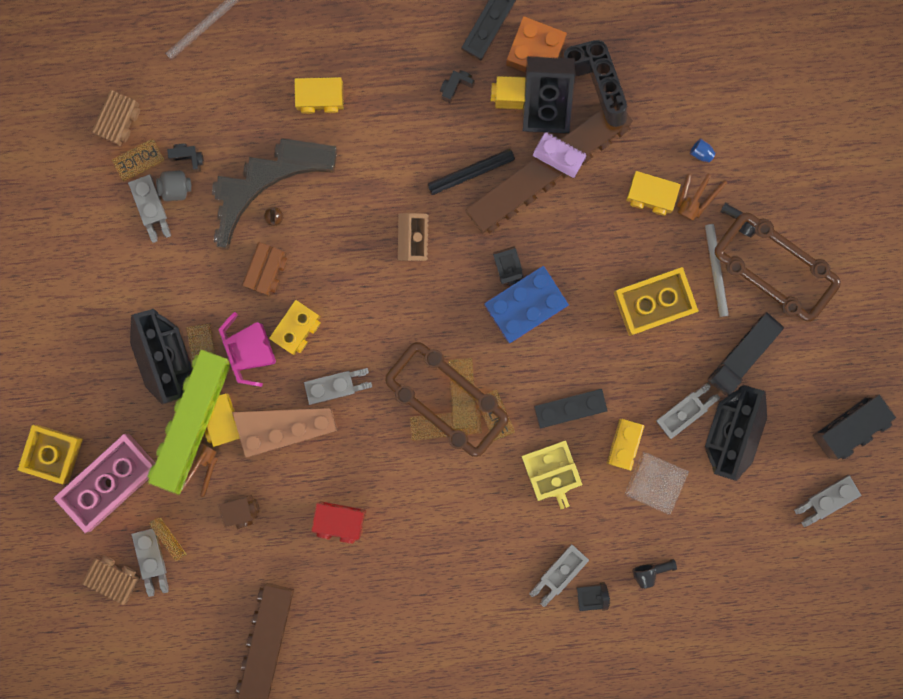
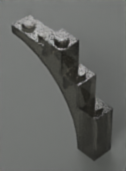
M281 138L280 144L275 146L274 158H278L277 161L249 157V163L245 162L243 176L246 177V180L218 176L217 182L214 181L212 186V195H215V200L223 202V206H219L217 216L221 220L220 228L216 229L214 234V242L217 243V247L229 250L233 232L242 214L251 202L267 188L281 180L298 174L311 172L334 173L338 152L337 147Z

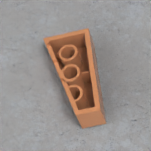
M332 408L232 412L245 457L338 431Z

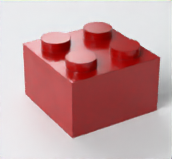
M320 501L316 505L311 532H316V537L330 539L332 536L340 537L339 541L353 544L355 540L361 538L366 510Z

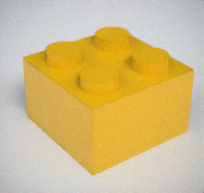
M32 425L18 471L56 483L68 484L83 439L41 425Z

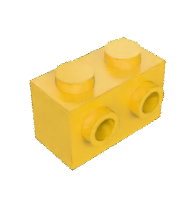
M295 300L269 339L293 355L296 352L301 353L308 343L305 339L309 333L314 334L320 326L321 322L318 321L320 316Z

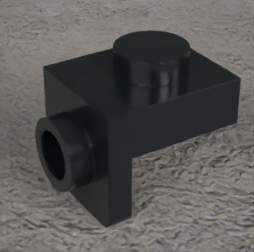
M460 70L459 73L453 71L450 79H445L441 86L442 100L451 103L460 83L473 88L475 80L471 79L472 75L463 70Z
M182 143L173 145L172 149H167L169 160L174 162L192 159L193 170L201 172L200 166L204 165L202 151L199 152L196 146L187 147V144Z
M516 246L493 252L501 284H516L524 277Z

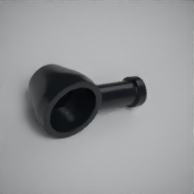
M725 202L720 211L735 219L743 213L730 206L727 202ZM745 222L739 232L750 238L756 234L754 227L748 222Z
M671 559L668 562L657 565H640L633 568L632 572L640 588L645 589L655 585L656 574L671 570L675 571L677 570L675 560Z

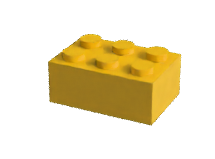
M683 267L613 292L629 336L698 312Z

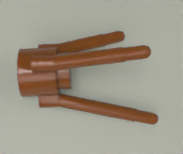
M687 174L681 197L677 204L679 208L677 213L691 221H694L695 217L699 218L704 209L724 188L727 181L724 180L699 207L700 203L697 201L708 184L711 174L706 175L694 198L688 197L685 201L691 179V174Z
M203 443L199 445L196 457L194 458L196 462L187 475L181 493L200 464L206 467L209 463L200 493L201 497L205 496L214 465L218 460L215 457L217 451Z

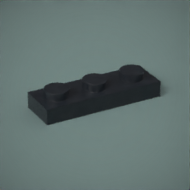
M489 0L461 50L482 61L516 0Z
M602 389L534 406L540 429L608 411Z

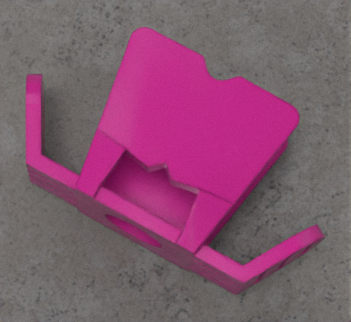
M234 312L219 328L231 367L238 383L262 387L263 383L243 380L240 370L276 363L263 324L256 322L228 338L226 330L238 316Z

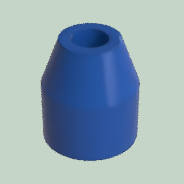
M701 138L696 141L690 151L692 156L704 162H711L716 154L710 144Z

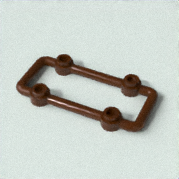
M751 213L740 214L715 247V256L726 265V270L731 275H741L780 303L782 310L787 315H797L804 321L815 320L841 285L840 278L830 270V266L825 260L814 259L775 231L771 221L765 218L758 219ZM745 222L754 227V231L759 237H769L808 265L813 276L816 278H826L831 282V285L810 312L801 308V303L796 297H786L748 270L740 257H730L724 252Z
M421 342L412 343L386 375V384L395 392V398L399 403L412 406L449 437L451 447L463 449L473 457L481 456L508 423V415L498 406L495 396L482 393L444 361L442 352L436 349L431 350ZM417 351L425 357L427 366L439 368L478 401L479 408L483 412H492L499 418L498 422L476 448L468 442V435L465 432L452 429L415 398V392L411 387L401 386L394 380Z

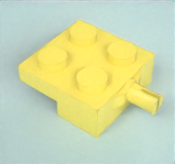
M566 440L523 455L522 459L537 500L556 497L560 510L564 509L563 502L566 508L570 505L565 493L570 489L581 486L582 482Z

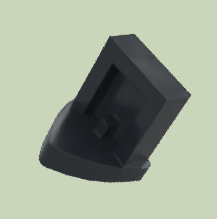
M599 582L600 585L576 587L579 611L598 609L606 611L609 609L610 596L605 582Z

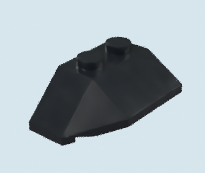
M155 309L131 315L130 344L145 387L161 404H166L182 398L185 391L183 390L184 382L188 376H191L193 368L179 328L167 318L158 314L159 312Z
M742 385L738 390L719 402L705 444V449L715 475L737 481L753 463L767 421L766 391Z

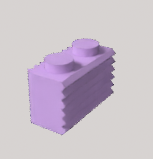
M547 132L544 133L533 156L574 178L586 154L573 149V146L569 147V144L565 145V142H561L560 139L557 140L556 137L553 138Z

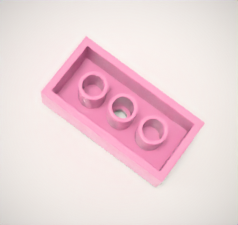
M124 434L57 494L54 499L85 533L90 532L149 479L148 472L151 466L156 463L130 434ZM108 478L112 482L111 487H108L105 483Z

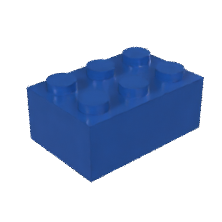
M544 266L484 303V307L508 344L569 306Z

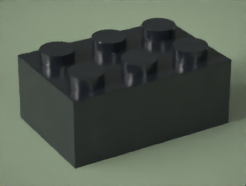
M527 56L525 101L523 105L524 132L569 134L575 80L574 58Z
M868 395L812 436L828 458L837 460L841 458L845 460L854 453L853 449L858 445L864 446L874 439L872 437L873 434L878 431L882 433L893 425L891 421L896 419V416L880 395Z

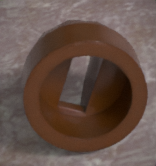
M270 207L265 211L264 219L269 225L277 226L283 221V213L277 207ZM271 210H275V222H271Z

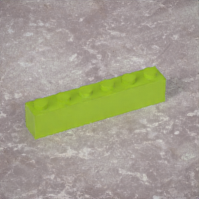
M201 350L199 355L194 357L192 362L193 371L191 376L186 378L183 385V390H185L183 396L175 404L174 411L176 414L173 421H169L165 433L167 436L164 443H161L158 447L156 464L152 465L148 472L149 484L180 495L231 364L228 359Z

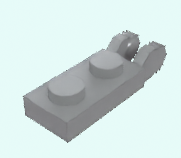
M147 175L128 182L152 243L158 240L152 224L160 222L163 234L166 238L170 237L171 232L166 221L167 216L157 194L152 176Z
M368 368L353 372L346 371L304 382L309 405L372 388L371 382L361 383L353 387L351 379L356 376H365L369 373Z
M709 383L690 393L656 420L669 439L675 437L707 412V409L720 399L718 394L712 395L704 404L698 399L700 395L709 390L711 387Z
M847 475L808 498V501L796 507L794 511L796 514H801L810 507H813L816 513L802 521V525L806 527L819 519L825 518L862 495L850 475Z
M152 528L131 534L148 596H154L155 589L151 577L159 576L161 591L167 593L169 591L165 575L167 572L157 531Z
M571 544L545 572L529 594L532 597L536 596L545 584L552 590L542 598L540 603L545 607L556 594L559 595L586 565L589 559Z

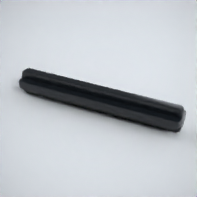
M507 149L429 182L428 189L432 195H435L515 160L513 151Z

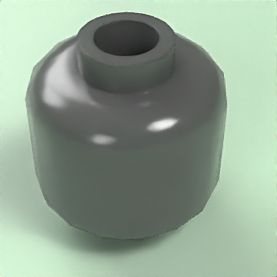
M164 171L161 173L160 178H156L157 194L162 196L164 201L184 200L187 192H191V180L186 178L183 171Z

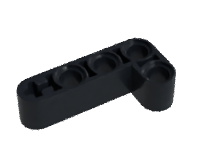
M593 40L568 47L564 52V58H574L575 76L590 73L607 123L613 127L624 125L627 121V102L607 45L603 41Z
M765 312L707 380L724 395H730L743 380L742 377L782 332L784 326L768 312Z

